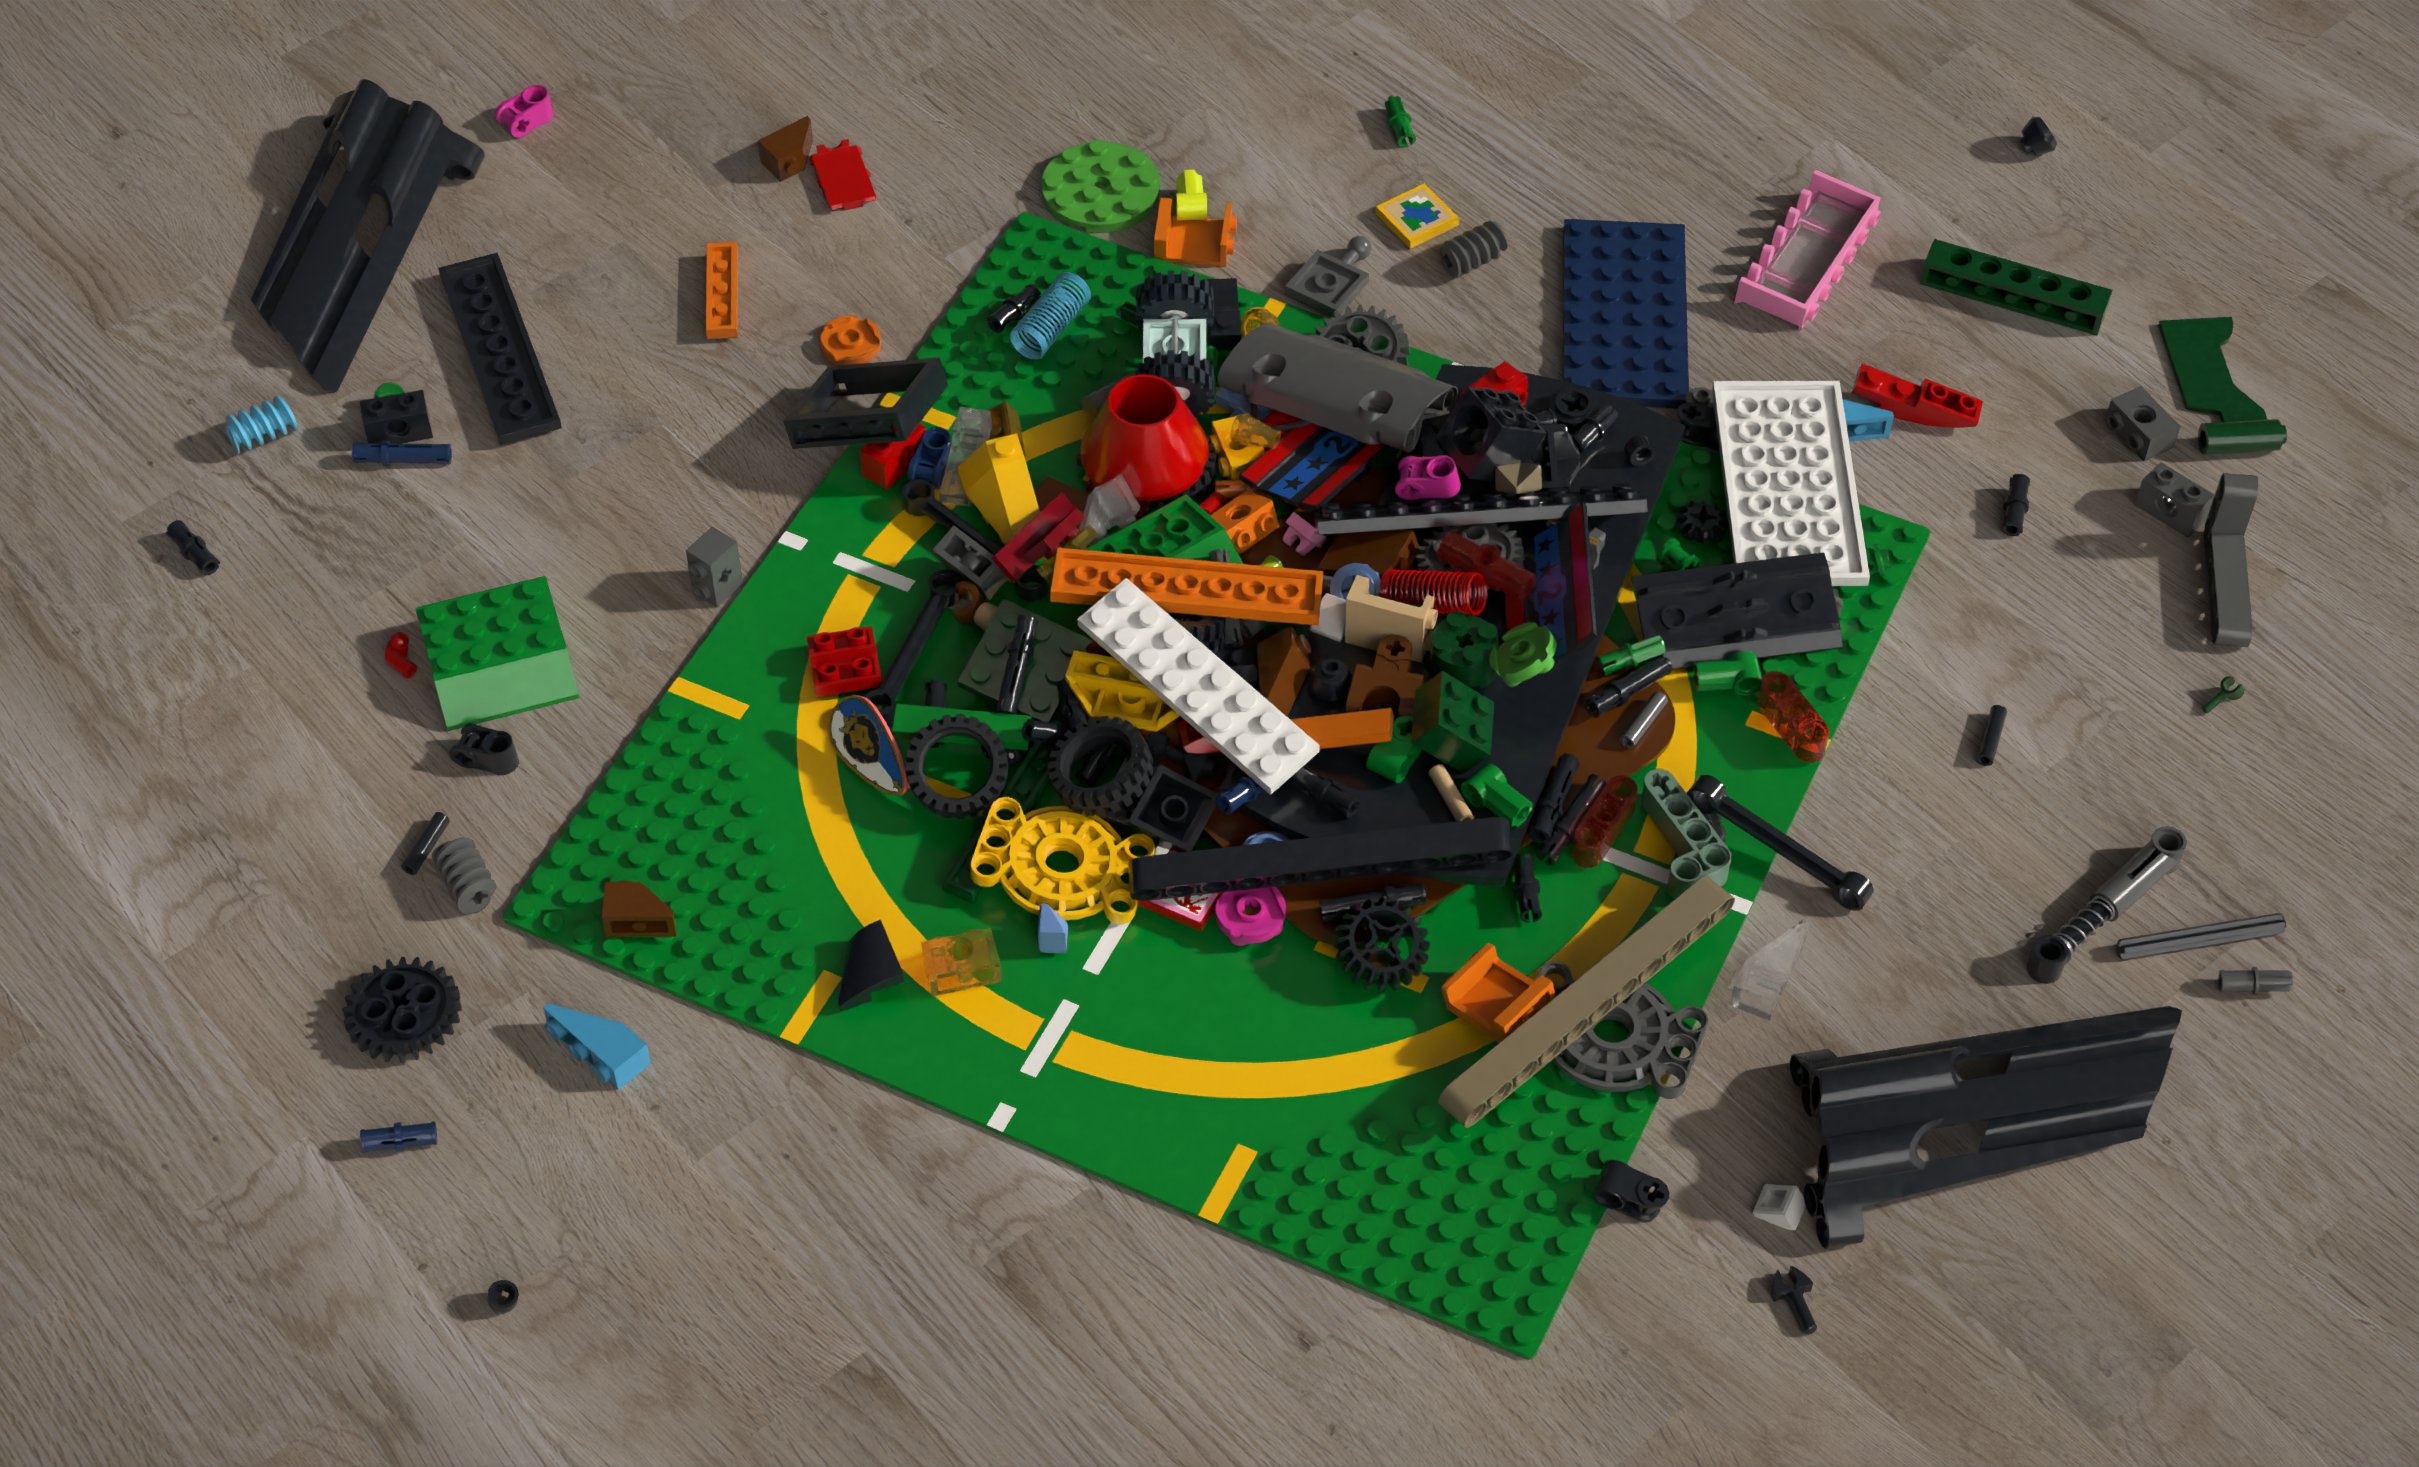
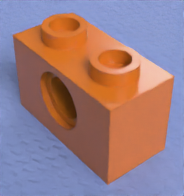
M1248 490L1210 515L1225 528L1239 555L1280 527L1273 501Z

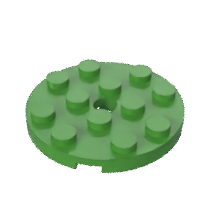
M1094 140L1090 143L1064 149L1047 165L1041 181L1042 199L1048 212L1062 224L1068 227L1071 224L1084 227L1085 231L1089 233H1111L1131 228L1151 214V209L1160 198V176L1154 163L1143 152L1130 146L1105 142L1103 140ZM1099 182V185H1104L1107 187L1104 189H1100L1096 186V183Z

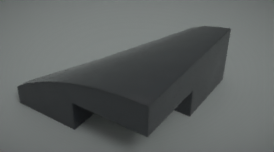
M881 919L865 926L848 941L838 999L840 1011L872 1001V992L904 982L903 971Z

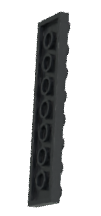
M498 252L439 267L441 281L500 445L561 429L562 426L558 412Z

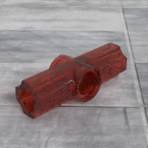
M1448 532L1442 538L1437 550V557L1466 573H1480L1484 577L1486 588L1495 587L1518 600H1526L1532 593L1536 583V574L1501 557L1500 550L1494 545H1478L1454 532L1452 534Z

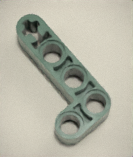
M1663 769L1649 771L1644 778L1641 804L1680 856L1673 860L1670 867L1667 884L1669 895L1673 899L1678 898L1704 876L1711 878L1720 887L1723 886L1727 881L1731 863L1730 850L1670 772Z

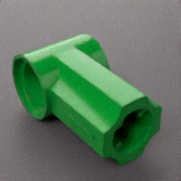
M1737 652L1729 660L1694 662L1693 682L1695 690L1698 692L1734 689L1736 694L1748 696L1759 692L1763 687L1757 655L1753 652Z
M1492 763L1482 766L1461 784V792L1472 806L1476 808L1487 807L1498 817L1508 819L1511 827H1519L1526 821L1527 816L1532 811L1533 803L1507 784L1505 775Z

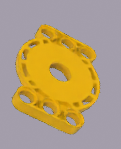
M1002 797L995 800L991 805L971 860L970 877L976 885L981 887H990L1001 882L1004 890L1015 903L1038 916L1040 906L1037 904L1047 903L1052 909H1057L1055 911L1064 920H1078L1104 910L1105 916L1109 921L1115 924H1126L1134 918L1139 905L1138 900L1130 897L1129 884L1124 883L1120 878L1121 875L1128 873V862L1131 859L1137 858L1129 849L1133 846H1142L1148 851V854L1145 856L1154 855L1155 844L1149 836L1138 833L1122 841L1114 828L1095 814L1094 816H1087L1084 811L1082 814H1079L1073 808L1069 809L1067 806H1052L1037 809L1024 815L1020 804L1015 799ZM1002 809H1008L1015 814V817L1010 820H1002L996 813ZM998 836L1005 841V844L997 848L990 846L986 841L990 837ZM1067 851L1078 859L1079 867L1072 872L1061 873L1049 868L1045 860L1053 852ZM981 864H990L995 868V872L990 875H983L976 868ZM1015 888H1018V890H1019L1025 897H1027V898L1029 899V901L1026 900V899H1025L1024 897H1022L1021 895H1019V894L1016 892ZM1115 901H1124L1130 906V909L1126 912H1117L1111 907V904ZM1086 907V908H1084V909L1076 910V911H1065V910H1074V909Z

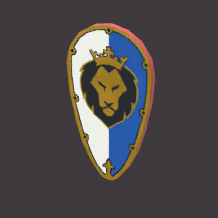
M852 695L843 698L835 705L829 721L830 741L836 753L848 767L874 788L891 795H904L908 789L906 769L900 750L886 721L877 707L866 697Z

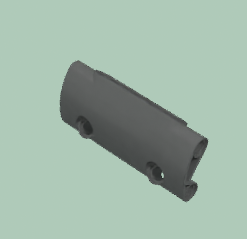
M1271 323L1260 325L1249 332L1231 351L1218 374V384L1221 387L1249 396L1248 401L1253 404L1272 408L1348 435L1363 443L1376 445L1382 443L1407 453L1411 452L1418 443L1423 420L1450 413L1458 399V389L1456 386L1432 379L1421 370L1316 334L1304 335Z

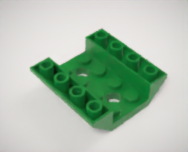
M1187 494L1163 504L1082 549L1210 561L1209 553L1213 550L1222 549V554H1224L1223 550L1227 549L1230 551V563L1243 564L1225 528Z

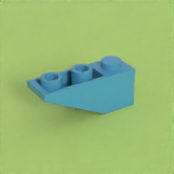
M549 1003L543 1007L547 1021L545 1023L547 1032L556 1041L562 1039L578 1061L582 1062L585 1060L590 1064L596 1077L603 1083L609 1081L619 1090L651 1064L647 1044L625 1024Z

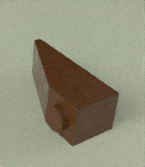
M1291 625L1257 644L1260 694L1287 717L1310 669L1309 653L1311 652L1308 640L1302 634L1298 636Z

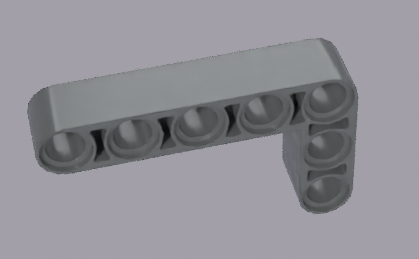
M2223 473L2205 523L2204 547L2212 642L2214 645L2248 647L2252 637V615L2244 534L2258 494V477L2254 475Z

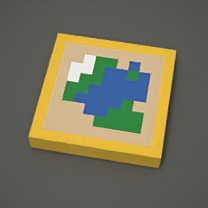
M1425 183L1377 205L1375 214L1409 249L1459 226V217Z

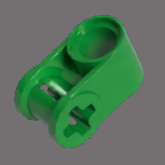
M1402 716L1393 722L1392 741L1376 743L1369 754L1366 764L1367 769L1398 784L1402 782L1410 767L1422 752V749L1411 743L1413 717Z

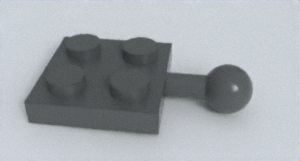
M1363 236L1353 237L1347 245L1348 252L1341 260L1317 250L1285 285V295L1335 318L1334 311L1341 314L1369 282V273L1352 266L1356 260H1363L1369 256L1371 252L1369 240Z

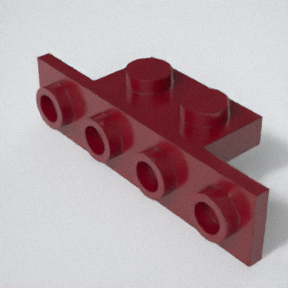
M1061 492L991 559L1009 580L1014 583L1043 556L1049 560L1057 554V549L1063 548L1059 542L1062 541L1066 544L1079 532L1076 526L1085 517Z

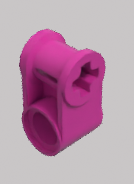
M543 85L527 87L516 96L503 101L495 111L496 121L506 125L509 128V132L516 138L527 135L538 126L549 122L554 116L549 92Z
M1407 456L1399 461L1398 470L1401 475L1400 480L1396 483L1395 492L1401 498L1407 500L1419 498L1446 499L1455 496L1460 491L1461 482L1456 464L1449 456Z

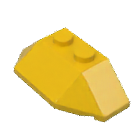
M1073 651L1065 674V680L1080 701L1089 719L1095 718L1096 721H1100L1101 716H1108L1112 721L1114 717H1119L1123 723L1127 720L1138 729L1157 732L1180 716L1114 657Z

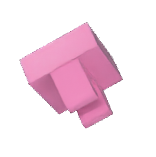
M1295 512L1287 519L1286 523L1289 527L1283 537V541L1291 547L1297 539H1300V544L1296 548L1300 555L1305 556L1315 546L1320 549L1327 541L1324 535H1318L1316 528Z

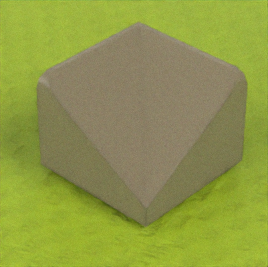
M1514 463L1495 468L1496 490L1498 492L1520 494L1542 489L1540 465Z

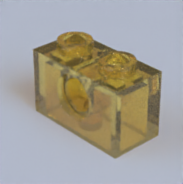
M991 928L973 929L962 934L948 937L940 936L921 942L923 964L932 996L1001 982L1000 960Z

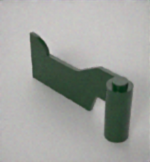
M2232 317L2159 321L2158 326L2186 409L2220 415L2222 421L2202 423L2198 430L2200 452L2203 455L2279 451L2282 444H2285L2287 440L2285 425H2281L2278 419H2267L2264 409L2234 385L2221 346L2226 344L2232 335Z

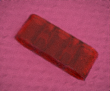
M1779 671L1768 672L1761 680L1757 701L1759 709L1800 760L1807 763L1820 761L1825 755L1829 737L1827 724L1786 674Z
M1624 775L1611 778L1576 828L1572 847V859L1577 865L1584 868H1593L1601 863L1632 817L1638 792L1637 784L1632 778Z

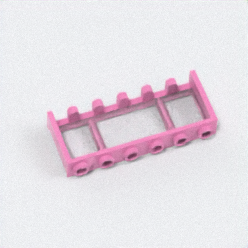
M1815 170L1809 190L1803 189L1800 193L1797 207H1790L1784 227L1778 225L1774 232L1772 244L1764 245L1759 264L1753 262L1749 268L1747 278L1741 277L1734 304L1745 302L1799 326L1798 330L1801 331L1808 320L1812 322L1816 317L1820 306L1819 302L1825 303L1832 290L1831 284L1833 282L1837 284L1841 279L1845 263L1850 265L1853 261L1857 245L1863 246L1869 234V227L1874 228L1877 225L1881 216V211L1878 210L1881 197Z

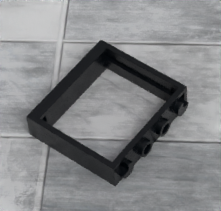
M940 357L828 366L783 420L792 449L906 441L948 386ZM845 383L846 389H840L839 384ZM904 392L893 407L828 412L840 396ZM893 424L897 427L898 431L894 430Z

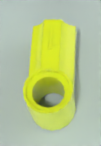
M1184 170L1181 175L1177 176L1176 218L1177 220H1207V194L1203 193L1202 176L1198 175L1195 170Z

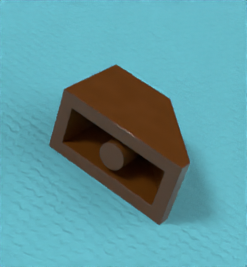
M806 116L758 140L761 163L780 182L806 168L813 143L811 119Z
M625 880L605 882L602 922L606 937H677L673 910L641 882Z

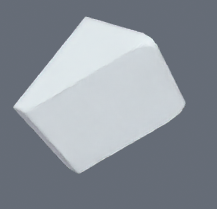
M1326 593L1321 600L1319 626L1311 625L1310 631L1341 642L1345 635L1346 600Z
M1764 1184L1752 1214L1754 1217L1782 1228L1796 1230L1806 1207L1804 1197L1797 1186Z

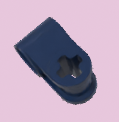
M934 427L923 434L918 449L909 464L908 482L922 479L930 482L935 489L940 490L943 487L948 469L953 461L951 436L946 429Z

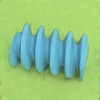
M274 396L273 405L268 400L262 401V411L256 405L250 406V415L243 409L239 410L238 420L232 414L226 416L225 429L236 454H240L241 443L251 450V439L254 438L260 445H264V434H267L273 441L276 440L275 430L277 429L284 436L288 435L287 425L289 424L298 431L295 417L289 405L281 396Z

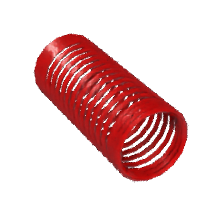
M1388 569L1383 574L1379 585V597L1388 599L1389 585L1390 600H1393L1392 584L1394 577H1396L1394 586L1395 601L1404 604L1406 602L1408 605L1412 602V606L1421 607V602L1424 603L1425 581L1426 596L1429 595L1431 582V596H1434L1433 609L1438 610V614H1449L1456 612L1457 609V611L1465 615L1477 616L1484 609L1487 599L1486 582L1484 577L1477 572H1428ZM1410 580V596L1408 598V585ZM1473 580V583H1474V598H1473L1472 605H1471V607H1470V600H1471V594H1472L1471 581ZM1414 581H1415V587H1416L1415 597L1413 596ZM1442 582V596L1440 599V586ZM1419 583L1421 584L1420 598H1419ZM1446 583H1447V598L1445 597ZM1458 583V596L1456 598V588ZM1435 584H1436V586H1437L1436 599H1435ZM1451 586L1453 587L1452 599H1451Z

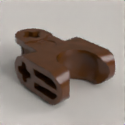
M1400 635L1385 637L1378 646L1374 666L1356 665L1347 698L1346 713L1367 711L1375 705H1387L1394 708L1399 717H1413L1415 690L1424 684L1425 676L1411 673L1412 644L1407 638Z

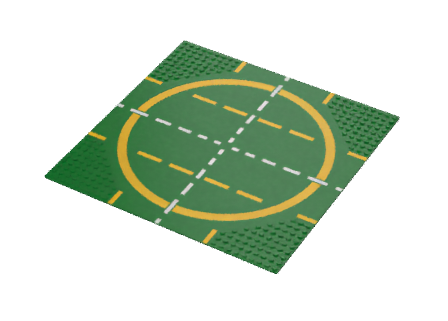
M1027 212L1020 213L913 357V359L940 357L948 382L947 388L920 422L925 426L926 431L930 428L941 427L946 429L951 436L953 461L948 469L943 487L940 490L934 488L935 498L1002 548L1004 546L998 533L990 523H986L974 503L971 504L965 496L957 467L984 443L979 415L1006 401L1017 411L1026 455L1025 461L1034 492L1046 477L1050 476L1102 500L1103 508L1070 549L1082 550L1162 506L1163 502H1159L1158 507L1150 506V501L1146 503L1135 501L1134 496L1118 493L1117 497L1111 495L1095 485L1087 476L1083 467L1076 465V456L1081 452L1083 436L1097 414L1096 408L1084 411L1079 399L1137 369V365L1140 362L1143 363V331L1137 326L1121 319L1119 309L1125 302L1136 305V290H1138L1140 283H1144L1145 278L1150 276L1155 279V273L1161 272L1163 275H1168V271L1173 270L1174 274L1186 271L1190 277L1193 274L1199 275L1200 281L1215 278ZM1070 272L1078 275L1088 285L1091 291V299L1052 346H1050L1042 358H1027L1020 354L1010 340V333L1020 320H1014L1001 333H996L989 327L987 318L1003 306L1004 300L1010 296H1016L1028 284L1035 285L1041 292L1039 295L1041 296L1059 274ZM1060 279V280L1069 281V282L1073 283L1074 285H1076V286L1082 291V293H1083V295H1084V297H1085V294H1084L1083 290H1082V289L1079 287V285H1077L1075 282H1073V281H1071V280H1069V279ZM1060 282L1074 289L1083 301L1081 294L1078 292L1076 288L1065 282ZM1061 286L1063 289H1066L1067 291L1072 293L1073 296L1077 299V301H1079L1078 297L1071 290ZM1237 286L1241 318V340L1253 329L1266 323H1271L1304 335L1316 334V326L1325 328L1324 316ZM1018 330V334H1019V336H1020V339L1024 342L1025 345H1027L1030 349H1032V350H1034V351L1041 352V350H1037V349L1031 347L1029 344H1027V343L1024 341V339L1021 337V334H1020V332H1019V330ZM1022 331V333H1023V335L1025 336V338H1026L1031 344H1033L1034 346H1036V347H1038V348H1041V346H1039V345H1037V344H1034V343L1025 335L1024 331ZM1209 332L1206 333V346H1210ZM1029 334V336H1030L1032 339H1034L1036 342H1038L1032 335ZM1409 346L1410 355H1407L1408 365L1406 366L1421 370L1432 379H1436L1442 364L1461 365ZM1219 351L1218 371H1220L1221 366L1231 351ZM1216 384V393L1222 388L1219 384ZM904 392L887 393L877 408L893 407ZM1214 404L1206 414L1200 412V417L1196 418L1205 434L1210 436L1212 435V422L1226 419L1232 413L1228 409ZM1681 442L1605 632V635L1619 648L1625 647L1626 642H1629L1631 645L1643 640L1631 577L1673 571L1666 564L1662 565L1656 561L1658 550L1668 540L1677 539L1683 550L1689 555L1698 557L1700 560L1698 568L1734 564L1729 522L1724 536L1710 543L1691 541L1685 538L1676 526V517L1681 506H1688L1691 500L1697 504H1700L1704 499L1707 505L1717 503L1719 510L1726 511V519L1728 521L1719 454ZM866 444L849 445L503 913L504 922L1527 1360L1534 1359L1607 1209L1598 1204L1592 1197L1603 1164L1607 1160L1629 1163L1661 1096L1654 1091L1652 1083L1643 1088L1627 1092H1605L1591 1089L1573 1081L1551 1060L1478 1122L1469 1128H1465L1439 1105V1097L1451 1082L1499 1043L1449 1011L1446 1007L1441 988L1449 976L1460 970L1469 961L1470 957L1475 952L1480 951L1487 943L1495 946L1500 960L1533 981L1536 980L1542 966L1552 961L1565 964L1570 969L1574 981L1675 900L1669 895L1667 884L1673 860L1680 856L1641 804L1644 778L1651 770L1663 769L1670 772L1686 793L1700 775L1713 776L1725 786L1728 797L1787 835L1930 537V529L1859 504L1865 548L1875 552L1874 545L1879 544L1881 550L1887 549L1891 568L1885 569L1886 576H1880L1879 570L1870 575L1868 586H1832L1833 589L1838 590L1839 598L1843 599L1842 611L1839 615L1843 647L1841 649L1758 659L1763 687L1759 692L1748 696L1736 694L1734 689L1698 692L1694 687L1693 667L1672 670L1669 675L1657 680L1656 682L1666 691L1671 699L1675 711L1674 734L1667 749L1652 763L1599 798L1576 831V839L1572 844H1567L1554 866L1545 864L1551 851L1548 852L1543 861L1537 857L1536 851L1542 846L1541 843L1532 841L1517 852V854L1520 853L1522 865L1525 863L1523 853H1528L1533 857L1535 878L1540 882L1538 898L1542 918L1533 922L1532 913L1529 910L1530 923L1521 921L1518 897L1514 895L1512 888L1515 882L1513 867H1511L1504 887L1467 884L1420 916L1421 923L1417 928H1427L1428 934L1424 940L1430 943L1429 950L1424 952L1428 955V960L1425 965H1421V974L1417 977L1412 975L1413 980L1407 986L1400 982V987L1395 992L1387 984L1385 991L1380 993L1377 984L1374 983L1369 990H1366L1364 988L1366 981L1363 979L1353 984L1354 972L1343 974L1342 967L1346 962L1336 961L1335 956L1340 950L1335 949L1333 945L1320 942L1304 934L1286 916L1283 930L1279 935L1265 942L1238 946L1231 943L1229 937L1218 927L1215 910L1202 931H1198L1139 905L1134 918L1126 924H1115L1109 921L1105 916L1104 910L1095 915L1082 919L1065 920L1068 924L1066 953H1045L1039 950V916L1028 912L1015 903L1006 893L1001 882L994 886L983 887L974 903L942 891V882L989 813L990 808L986 811H979L978 815L973 817L968 815L964 816L965 819H957L956 817L949 819L942 817L938 813L936 815L930 812L927 807H924L913 794L909 783L906 793L899 796L887 794L874 788L848 767L836 753L830 741L829 721L835 705L843 698L852 695L864 697L866 693L878 690L879 687L816 697L806 636L817 635L822 632L831 633L850 630L855 627L864 628L872 626L883 682L930 597V577L939 570H948L941 564L933 551L934 547L948 531L927 515L913 516L904 509L902 489L908 483V471L886 490L862 475L860 450ZM1389 447L1372 463L1370 469L1395 467L1402 451ZM1216 454L1215 480L1226 481L1228 480L1227 477H1222L1219 472L1218 456ZM1215 481L1210 491L1206 490V495L1200 499L1196 496L1197 504H1200L1212 492H1215ZM916 497V498H914V499H912V498H909V499H911V500H913V501H922V500H925L926 498H924V497ZM1266 497L1273 501L1278 520L1298 509V507L1274 497ZM1699 516L1700 527H1704V523H1706V517ZM1057 554L1049 560L1044 559L1034 563L1042 566L1048 573L1049 590L1043 599L1035 602L1021 599L1016 593V583H1012L1009 579L990 600L985 598L986 602L997 607L1005 599L1084 637L1088 635L1078 626L1077 619L1093 605L1050 602ZM1037 582L1022 583L1029 587L1039 585ZM942 585L936 588V590H946L952 588L953 586ZM962 598L958 604L946 607L895 699V707L896 703L925 706L926 682L931 683V680H941L947 684L946 708L995 712L996 704L958 687V679L985 633L975 623L968 625L959 623L952 614L956 607L965 608L971 600L966 601ZM1646 660L1637 664L1641 667L1646 664ZM1061 704L1053 720L1063 721L1065 725H1068V721L1062 716ZM875 705L878 710H883L887 707L886 705ZM893 723L888 726L889 729H890V731H891V733H892ZM894 738L905 765L907 750L910 748L912 740ZM945 743L943 746L939 745V748L929 749L924 758L923 773L926 782L934 792L946 798L961 799L973 795L984 786L990 775L991 761L983 754L981 746ZM1107 745L1104 751L1101 753L1100 757L1096 761V764L1099 763L1100 759L1106 752L1109 745ZM1119 746L1115 753V761L1113 764L1107 765L1094 787L1102 786L1114 780L1127 756V753L1121 746ZM1088 752L1074 767L1070 779L1073 785L1091 788L1080 782L1076 777L1091 752ZM1021 762L1008 765L1006 785ZM1052 783L1034 810L1044 807L1066 806ZM1722 816L1721 824L1724 826L1727 834L1725 845L1731 852V863L1727 881L1721 887L1735 898L1734 905L1722 920L1645 982L1666 998L1673 1007L1674 1012L1690 1005L1703 1009L1777 856V852ZM1115 830L1120 835L1122 841L1129 837V835ZM1202 831L1192 851L1219 847ZM1133 846L1129 849L1137 857L1148 854L1147 849L1142 846ZM1155 846L1154 855L1167 854L1169 852L1168 849ZM1067 851L1053 852L1045 860L1049 868L1061 873L1072 872L1079 867L1078 859ZM1129 873L1121 875V880L1129 884ZM625 880L641 882L673 910L677 937H606L602 922L605 882ZM1015 888L1016 892H1017L1019 895H1021L1022 897H1024L1026 900L1029 901V899H1028L1027 897H1025V896L1018 890V888ZM1115 901L1111 904V907L1117 912H1126L1130 909V906L1124 901ZM1250 906L1245 907L1244 914L1256 915L1259 910H1252ZM1082 907V908H1078V909H1074V910H1065V911H1076V910L1084 909V908H1086V907ZM881 919L903 971L904 982L872 992V1001L840 1011L838 999L848 941L859 930ZM1403 937L1397 947L1401 952L1399 956L1405 961L1409 957V949ZM1378 941L1375 946L1382 948L1384 945V948H1387L1389 943L1381 942L1380 944ZM1365 945L1356 946L1359 953L1363 950ZM1378 962L1371 963L1376 966L1384 967L1382 964ZM1553 973L1546 976L1553 982V985H1560L1564 982L1563 977ZM1686 1018L1682 1020V1025L1687 1029L1693 1030L1697 1020ZM1603 1020L1594 1028L1596 1036L1606 1042H1621L1629 1036L1627 1028L1617 1020ZM1675 1046L1671 1049V1052L1679 1058L1684 1047ZM1560 1056L1566 1064L1575 1070V1067L1564 1056ZM1671 1074L1663 1075L1660 1078L1664 1085L1667 1084ZM1629 1079V1080H1625V1081H1612V1082H1629V1081H1633L1634 1079Z

